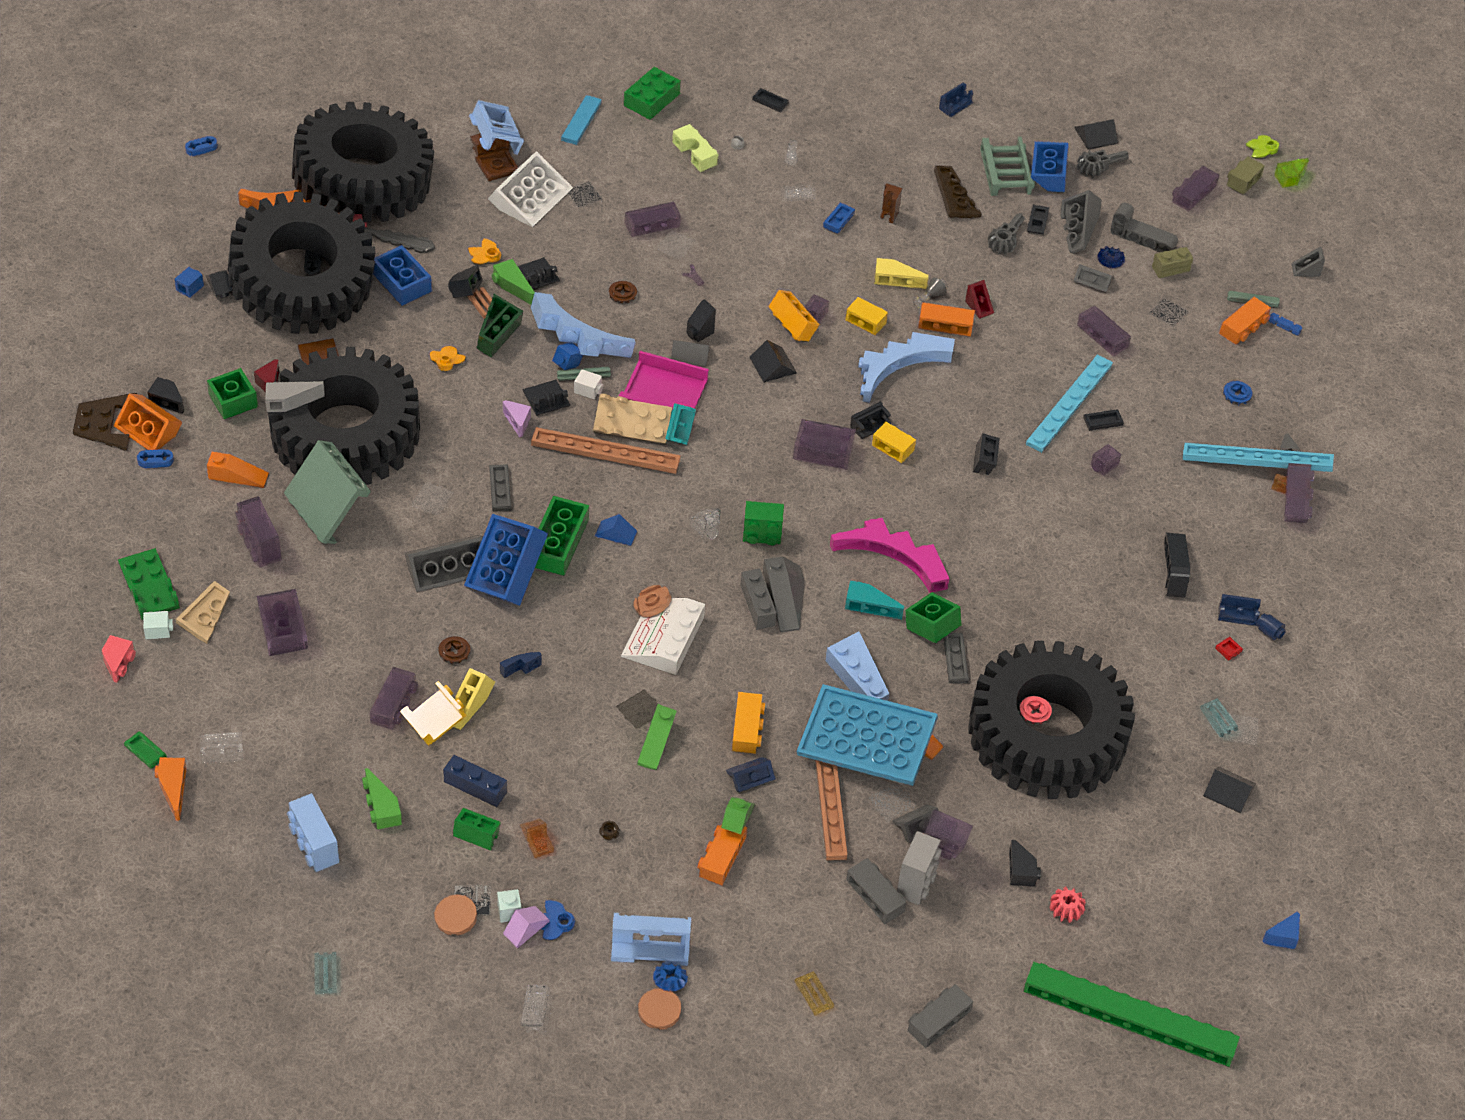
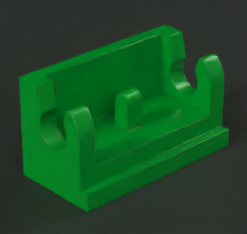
M463 808L454 820L453 837L491 851L494 839H497L499 836L501 822Z

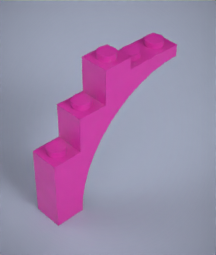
M883 518L864 521V528L831 535L830 547L832 551L857 549L880 553L901 562L911 569L922 580L929 593L948 589L949 576L934 544L915 548L908 531L890 534Z

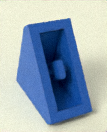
M618 514L601 521L595 536L631 546L637 530Z
M1295 912L1267 930L1262 940L1263 943L1295 949L1299 940L1300 914Z

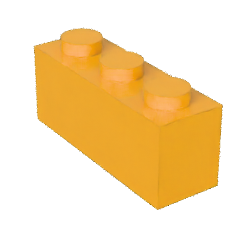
M779 290L768 306L772 310L773 315L782 322V326L788 329L792 337L797 341H809L820 325L790 291Z
M738 692L732 751L756 754V747H761L762 735H758V731L763 729L764 719H760V714L764 715L765 703L761 702L762 694Z

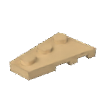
M214 581L176 619V623L207 644L227 603L230 591Z

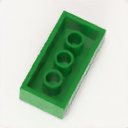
M557 496L552 497L538 528L548 533L535 568L565 576L589 521V505Z

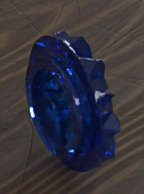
M1105 246L1104 249L1100 248L1097 255L1098 261L1108 268L1120 267L1125 261L1124 252H1120V248L1115 249L1113 246L1111 248Z

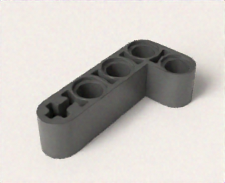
M1128 203L1120 204L1112 219L1110 231L1113 235H1119L1120 238L1128 241L1132 240L1136 244L1150 247L1152 250L1160 253L1176 248L1179 242L1176 235L1133 219V207Z

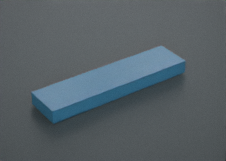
M588 95L585 96L561 136V141L575 145L578 144L600 107L602 99Z

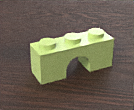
M690 124L673 131L672 142L681 152L692 150L691 163L700 172L717 165V151Z

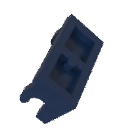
M964 82L940 97L939 110L949 117L954 116L973 103V91L970 90L967 93L966 84Z
M1222 594L1218 608V621L1256 626L1260 615L1261 599Z

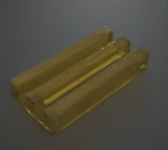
M814 971L795 979L797 987L814 1016L834 1008L832 1000ZM812 978L826 1004L823 1005L808 979ZM803 981H804V983L806 984L807 988L809 989L810 993L812 994L813 998L815 999V1001H816V1003L818 1004L819 1007H816V1005H815V1003L813 1002L812 998L810 997L808 991L806 990L805 986L803 985V983H802Z

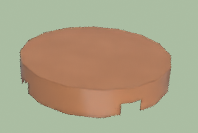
M653 585L639 593L640 596L638 599L635 598L633 606L638 615L642 617L655 616L669 606L672 596L667 587Z
M458 894L442 899L434 912L438 928L448 935H463L472 929L477 920V910L473 901L466 896Z
M661 988L647 991L639 1001L638 1015L641 1021L650 1028L667 1029L672 1027L680 1018L681 1002L672 991H666Z

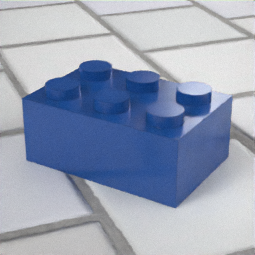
M403 245L375 257L373 275L401 306L432 292L431 276Z

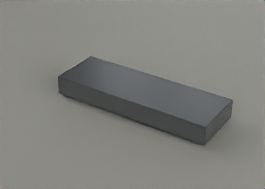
M508 464L489 465L492 511H510L511 496Z
M950 633L943 638L949 683H968L969 677L963 633Z

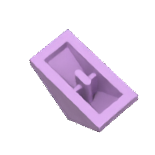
M507 400L503 401V414L517 435L522 437L531 419V406Z
M536 906L515 910L503 934L518 948L545 926L549 919Z

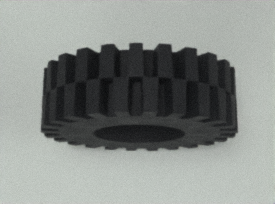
M346 102L345 110H342L337 103L329 105V112L319 108L315 110L314 117L308 114L304 118L303 124L299 123L297 127V132L294 136L292 179H295L294 186L296 190H302L303 199L306 201L312 199L313 193L321 195L322 206H326L330 199L338 201V212L348 207L354 212L353 219L355 214H362L363 222L371 223L372 215L377 214L380 221L385 222L389 221L390 212L398 219L404 217L405 209L411 213L415 211L417 204H423L426 194L429 193L434 159L433 141L431 138L427 139L428 132L425 128L418 129V122L412 118L404 122L405 113L397 111L391 116L389 115V107L381 105L377 112L372 110V103L364 102L363 109H356L354 102ZM362 158L372 160L380 164L363 165L350 162L346 159Z
M294 192L293 202H288L285 194L280 193L276 194L274 206L268 198L259 201L258 210L250 206L246 210L245 219L239 217L236 221L235 230H232L228 282L229 286H233L234 298L236 301L243 299L242 308L245 312L250 313L256 309V320L262 324L269 316H272L273 329L281 330L284 321L290 322L291 333L299 334L301 324H307L309 334H315L319 331L320 322H323L327 330L336 328L337 318L343 323L349 321L352 311L358 313L362 309L363 301H367L369 297L375 264V246H372L373 238L370 232L364 233L365 223L360 218L353 221L354 212L348 207L341 213H338L339 202L334 199H330L326 207L322 206L321 195L314 193L311 203L303 201V192ZM303 249L318 255L321 254V257L331 267L318 275L297 276L279 268L272 258L287 250Z
M336 347L327 348V358L321 359L318 352L315 351L309 353V365L299 358L293 362V372L284 369L280 373V382L323 381L324 397L287 412H268L273 450L275 453L278 452L279 460L284 466L290 464V471L294 475H296L318 440L332 442L365 485L372 484L373 472L383 480L389 477V465L398 471L404 466L403 457L410 459L414 454V445L419 443L420 431L417 387L414 388L412 376L410 374L404 375V367L401 364L397 363L391 367L389 356L383 354L375 362L373 350L365 349L361 357H356L355 347H346L345 356H338ZM343 405L358 406L374 414L363 424L350 428H333L315 420L322 412Z
M1035 641L1031 653H1029L1024 643L1015 646L1013 656L1007 650H1004L998 655L997 663L991 660L986 665L984 675L980 674L977 680L969 716L968 732L972 734L971 746L973 750H980L978 759L983 766L993 763L991 775L999 780L1008 772L1010 774L1008 787L1017 790L1021 782L1024 781L1029 783L1027 795L1037 797L1040 786L1047 787L1048 799H1058L1061 787L1065 788L1068 798L1078 797L1081 786H1083L1087 793H1091L1096 790L1099 780L1106 784L1111 779L1113 770L1116 772L1119 770L1123 757H1125L1135 720V713L1132 712L1134 705L1133 697L1126 696L1127 683L1124 679L1115 682L1117 670L1110 665L1100 671L1102 657L1094 653L1088 661L1082 659L1084 648L1075 645L1071 655L1065 654L1064 642L1055 641L1052 652H1047L1044 641ZM1027 697H1041L1049 703L1058 704L1069 709L1079 718L1084 728L1068 736H1050L1040 733L1027 725L1018 712L1020 704Z

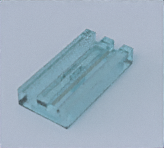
M1218 698L1200 706L1201 711L1220 738L1225 733L1227 735L1230 734L1231 730L1234 732L1238 730V725ZM1213 705L1217 707V709L1223 715L1225 720L1228 722L1229 726L1226 725V723L1223 721L1220 714L1215 710Z
M328 952L323 953V955L315 953V994L337 993L336 952H332L329 955ZM328 959H332V988L328 989ZM319 960H323L324 989H320Z

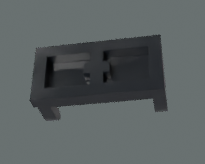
M880 401L852 415L850 428L861 439H864L874 434L885 422L891 424L887 418L891 414Z
M982 433L976 444L973 465L974 473H979L980 469L984 468L986 469L985 474L989 475L992 469L996 468L1000 438Z

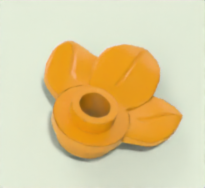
M483 239L482 247L468 248L470 255L473 257L471 259L473 263H494L501 259V252L496 247V244L489 239Z
M445 346L441 351L433 350L430 352V359L435 361L438 368L442 371H449L453 368L454 364H461L466 359L465 355L457 354V349L453 346Z

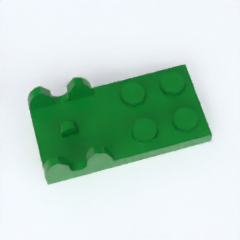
M156 548L118 559L119 566L141 620H144V613L169 612L180 608L176 591H173L171 579L167 577Z

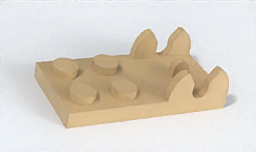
M600 394L593 432L666 444L667 440L665 438L673 408L632 401L621 396L614 398L607 394Z

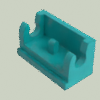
M674 403L665 439L687 445L697 409Z

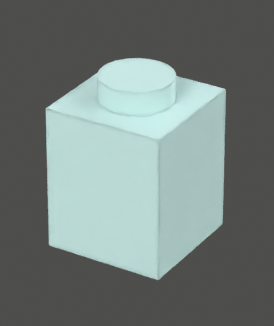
M168 611L144 613L143 628L145 639L170 638V631H173V619H169Z
M518 889L497 892L500 923L509 922L515 910L521 909Z

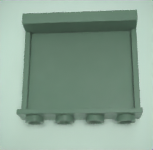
M318 440L284 494L289 499L288 501L297 509L298 514L306 521L307 526L313 530L320 542L335 544L337 541L332 535L358 496L368 497L371 491L332 442Z

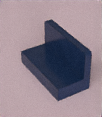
M764 757L726 769L727 774L733 778L737 792L775 780L771 760Z

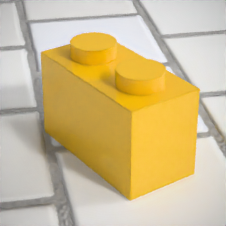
M857 297L847 308L845 320L876 335L887 323L888 312Z
M885 422L873 434L872 446L900 463H903L914 452L916 439L888 422Z

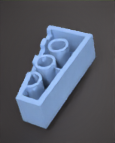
M860 632L827 648L825 661L851 692L886 701L889 700V692Z

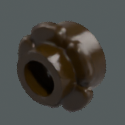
M606 821L599 829V834L605 840L616 839L619 836V827L614 821Z

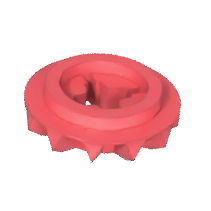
M1038 696L1025 698L1019 707L1020 716H1023L1025 721H1031L1032 724H1042L1044 721H1048L1052 713V708L1048 701ZM1040 708L1038 713H1031L1032 710Z

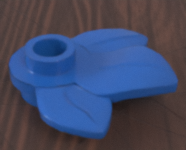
M552 900L545 901L546 913L543 914L549 919V922L541 928V930H544L543 939L554 940L559 938L563 932L573 929L575 918L570 912L565 911L563 904ZM567 920L568 924L562 925L561 921Z

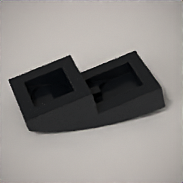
M1033 204L1027 232L1044 235L1050 207Z

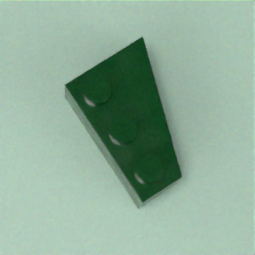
M493 294L478 336L476 349L492 357L521 325L524 311L498 295Z

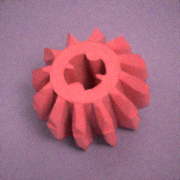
M1065 886L1063 891L1057 889L1055 894L1051 896L1050 911H1054V917L1060 915L1061 922L1064 918H1067L1069 923L1073 919L1078 921L1080 916L1084 914L1086 901L1082 898V892L1075 893V888L1070 891Z

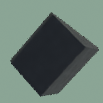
M1114 119L1074 127L1087 150L1118 144Z
M766 340L749 356L763 383L797 374L784 349L769 340Z
M1218 766L1214 770L1203 796L1241 813L1256 783Z

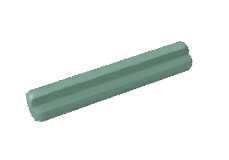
M1229 291L1227 295L1228 301L1247 303L1253 297H1256L1269 307L1275 308L1279 306L1280 301L1278 297Z
M610 367L557 371L558 381L576 380L581 370L600 375L602 378L611 376Z

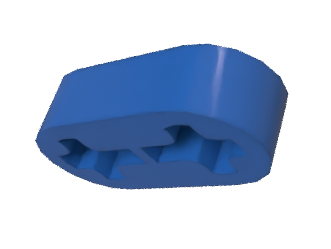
M213 136L191 140L185 144L186 153L190 156L212 152L218 147L217 139Z
M166 449L144 450L138 453L137 461L138 465L142 468L169 467L173 464L174 457L173 453Z

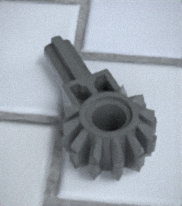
M1089 150L1079 155L1077 170H1080V174L1086 173V177L1091 175L1094 178L1095 175L1100 176L1103 171L1108 170L1110 164L1127 160L1129 155L1127 151L1107 155L1104 150L1095 152Z
M1022 213L1016 214L1009 224L1004 222L1001 227L991 231L988 236L989 248H992V252L997 250L998 254L1003 252L1005 255L1007 252L1012 253L1017 245L1016 236L1018 228L1025 220Z

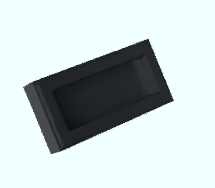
M762 88L752 97L753 101L780 113L789 104V100Z
M1118 409L1084 414L1083 416L1089 431L1123 426L1124 424Z

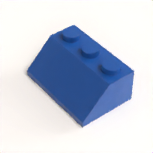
M1035 142L1031 178L1047 191L1065 192L1068 143Z

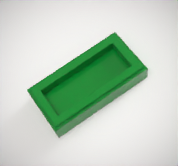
M140 731L124 742V746L150 769L159 764L160 758H167L166 753Z

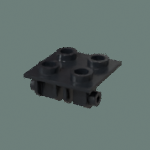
M545 257L518 266L533 290L560 281L556 274L558 272L557 267L550 265Z
M557 379L522 389L536 416L570 406L566 398L568 397V392L561 389Z

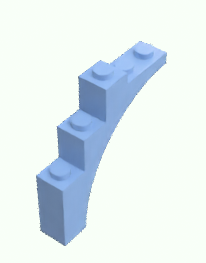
M534 293L531 310L539 329L556 331L560 342L577 344L581 355L598 357L599 354L631 358L636 343L634 339L617 336L591 327L563 310L551 294Z
M912 332V337L907 340V344L889 341L888 348H884L883 353L865 350L864 357H860L858 368H862L863 382H866L865 385L862 384L860 395H863V402L870 403L871 397L879 383L900 368L921 362L951 363L955 339Z

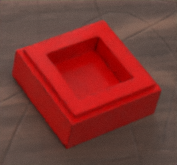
M1230 636L1215 647L1228 661L1243 651V648Z

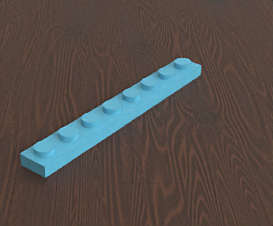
M1096 355L1028 438L1026 445L1042 453L1112 367L1113 362Z
M1185 443L1183 460L1332 472L1334 454Z

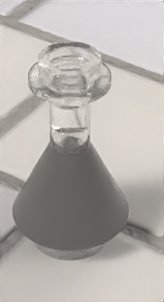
M932 278L926 293L922 296L916 295L914 297V305L917 308H921L922 302L926 303L925 301L929 298L944 296L948 287L945 280L942 278Z

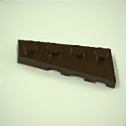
M936 165L934 173L948 217L981 218V211L976 209V203L967 195V189L961 186V180L952 166Z

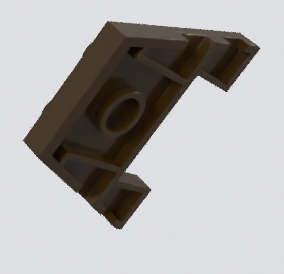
M129 394L79 403L73 435L91 441H99L105 443V445L115 446L127 451L130 439L129 434H111L115 410L116 408L123 407Z

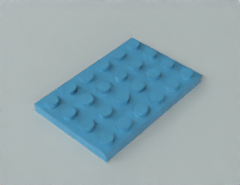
M823 684L798 746L797 755L913 786L936 725L938 714Z

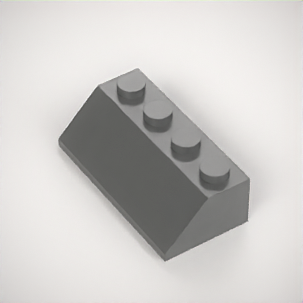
M470 536L405 552L408 570L416 592L466 580L483 536Z

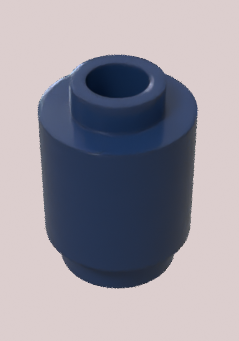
M1262 614L1256 622L1259 630L1273 640L1281 639L1286 633L1285 624L1271 614Z

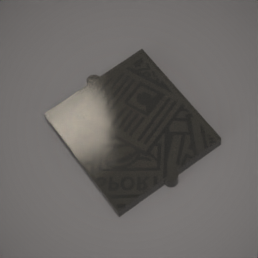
M644 689L616 707L624 715V719H628L637 729L652 720L658 704L656 699H653Z

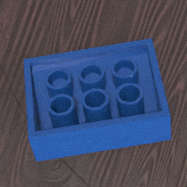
M492 514L464 586L520 606L548 533L534 526Z

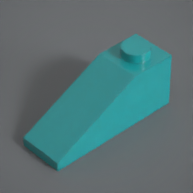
M850 581L845 609L902 620L904 605L870 584Z

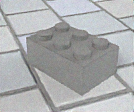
M918 831L902 862L897 892L901 893L907 901L920 905L922 899H927L930 891L929 886L936 879V871L940 863L938 860L942 849H939L941 840Z

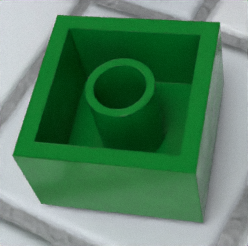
M242 368L207 380L209 396L223 420L258 407L256 391Z
M746 501L743 542L750 544L766 543L771 546L781 545L784 504Z
M933 592L905 610L907 629L933 643H937L962 625L961 607Z

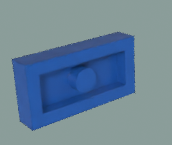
M840 202L823 222V228L838 234L855 214V209Z

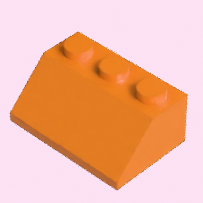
M129 393L114 423V427L124 434H129L131 439L146 449L159 450L176 436L182 421L145 396Z

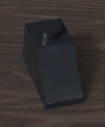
M475 265L452 276L448 282V289L452 292L453 298L471 296L476 292L483 282L479 266Z
M227 270L206 275L214 296L219 295V298L229 296V292L233 291L232 286H229Z
M705 299L700 302L687 320V335L691 339L694 338L697 342L715 332L716 309Z
M157 377L147 392L148 399L159 407L183 414V400L175 383L168 379Z
M1011 840L1009 848L1010 885L1035 887L1036 881L1041 878V867H1037V858L1016 840Z

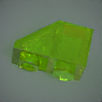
M1308 158L1277 163L1274 175L1282 188L1299 184L1306 172L1309 162Z

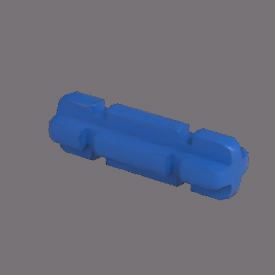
M1276 313L1270 315L1269 322L1276 323L1277 326L1287 331H1292L1291 333L1295 335L1301 333L1302 326L1294 325V322L1282 316L1280 318Z

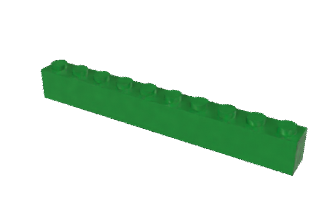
M1034 961L1023 992L1227 1067L1231 1065L1240 1036L1235 1035L1231 1031L1218 1029L1209 1023L1196 1021L1189 1016L1174 1013L1170 1009L1152 1005L1148 1001L1133 998L1126 993H1119L1107 986L1097 985L1085 978H1078L1066 971H1059L1050 968L1046 964Z

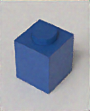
M190 267L186 268L174 279L176 290L189 298L204 286L203 275Z
M571 342L558 345L552 361L562 369L569 370L580 365L583 355H581L579 348Z

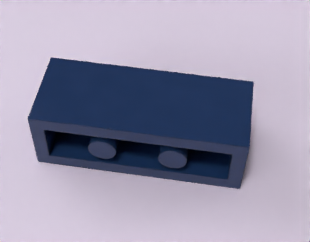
M456 755L452 756L443 769L445 783L492 806L498 807L507 794L506 779Z

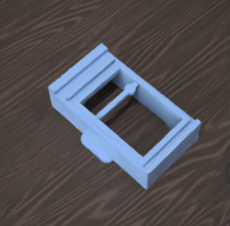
M478 100L473 113L469 117L472 124L477 126L482 138L479 140L482 147L486 150L490 149L495 138L508 140L514 154L518 155L524 140L520 138L509 112V107ZM492 124L502 125L503 128L495 127Z
M614 913L611 961L634 963L635 959L665 961L666 965L672 962L673 965L687 966L691 917H688V920H686L685 918L620 916L619 913ZM633 933L645 935L643 940L633 939ZM676 935L681 936V942L650 941L649 936Z

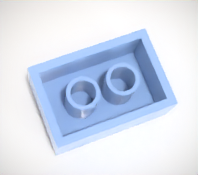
M311 793L289 802L287 816L290 823L288 825L292 835L296 834L299 838L297 839L299 849L301 851L305 850L307 854L305 859L308 866H313L314 870L318 872L339 863L337 840L313 794Z

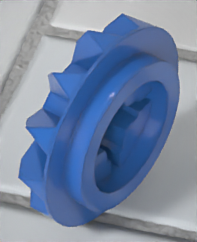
M1231 381L1225 385L1223 394L1226 399L1231 400V403L1237 402L1239 405L1241 402L1246 404L1248 400H1251L1252 390L1246 383Z
M672 962L669 965L662 963L661 967H656L653 973L655 984L666 991L682 989L688 979L686 970L681 969L680 965L674 966ZM675 973V974H674V977L671 976L670 978H669V977L667 978V975H671V974Z

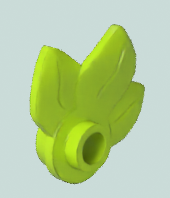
M1259 135L1257 139H1252L1246 143L1247 147L1254 150L1252 153L1253 158H1263L1268 154L1273 155L1279 149L1278 141L1272 140L1267 135Z

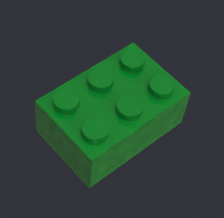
M654 66L624 92V106L651 120L680 95L681 80Z

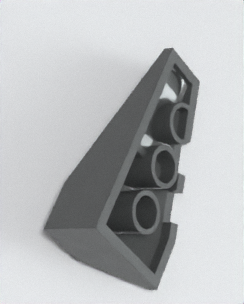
M1090 190L1062 200L1061 218L1066 219L1067 224L1063 225L1064 230L1069 232L1066 239L1070 253L1086 249L1100 216L1102 200Z
M785 557L764 559L763 575L777 613L776 619L780 632L799 630L805 581L801 567Z

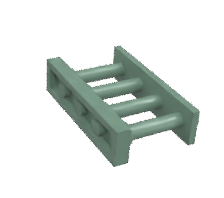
M1018 137L1017 146L990 145L989 138H982L980 151L991 196H997L998 190H1001V188L1026 187L1027 194H1031L1032 189L1035 187V181L1031 178L1026 157V144H1023L1022 137ZM1017 152L1018 157L996 158L993 156V153ZM1020 164L1021 169H998L995 165ZM1023 175L1024 180L1001 181V179H998V176Z

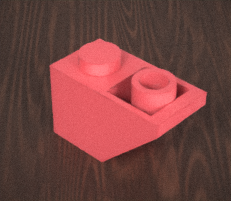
M110 635L102 648V655L113 681L118 683L120 677L125 676L129 661L132 662L134 660L136 651L132 641Z

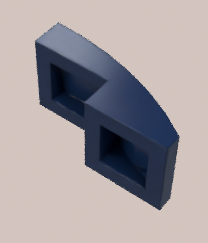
M530 652L508 658L500 662V674L506 678L520 669L527 674L542 665V654L540 652Z

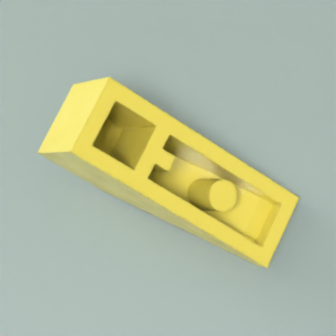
M877 258L874 284L927 289L929 275L893 259Z
M469 668L454 699L459 698L464 704L465 708L463 711L467 716L457 723L454 728L461 730L484 704L495 684L494 680L483 673Z

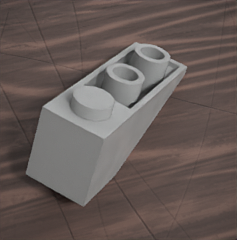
M323 381L266 383L265 400L267 412H287L325 396Z

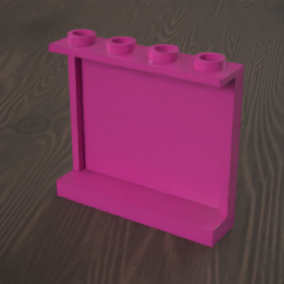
M639 351V361L624 392L621 391L618 397L621 396L632 401L672 408L674 403L696 409L708 382L709 369Z

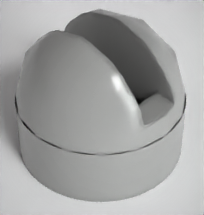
M734 136L731 140L732 148L742 149L744 147V139L741 136Z

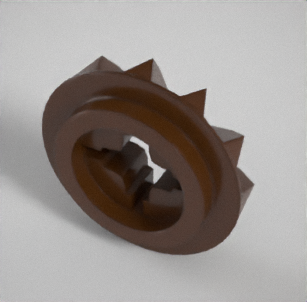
M617 281L609 287V296L614 299V302L620 301L622 304L623 301L629 303L637 295L635 285L628 281ZM622 289L625 291L624 295H621Z
M451 636L445 638L439 645V656L443 658L444 662L450 661L451 664L453 662L460 663L463 659L467 660L470 654V645L462 637ZM451 646H453V648H455L458 651L457 654H454V652L451 651Z

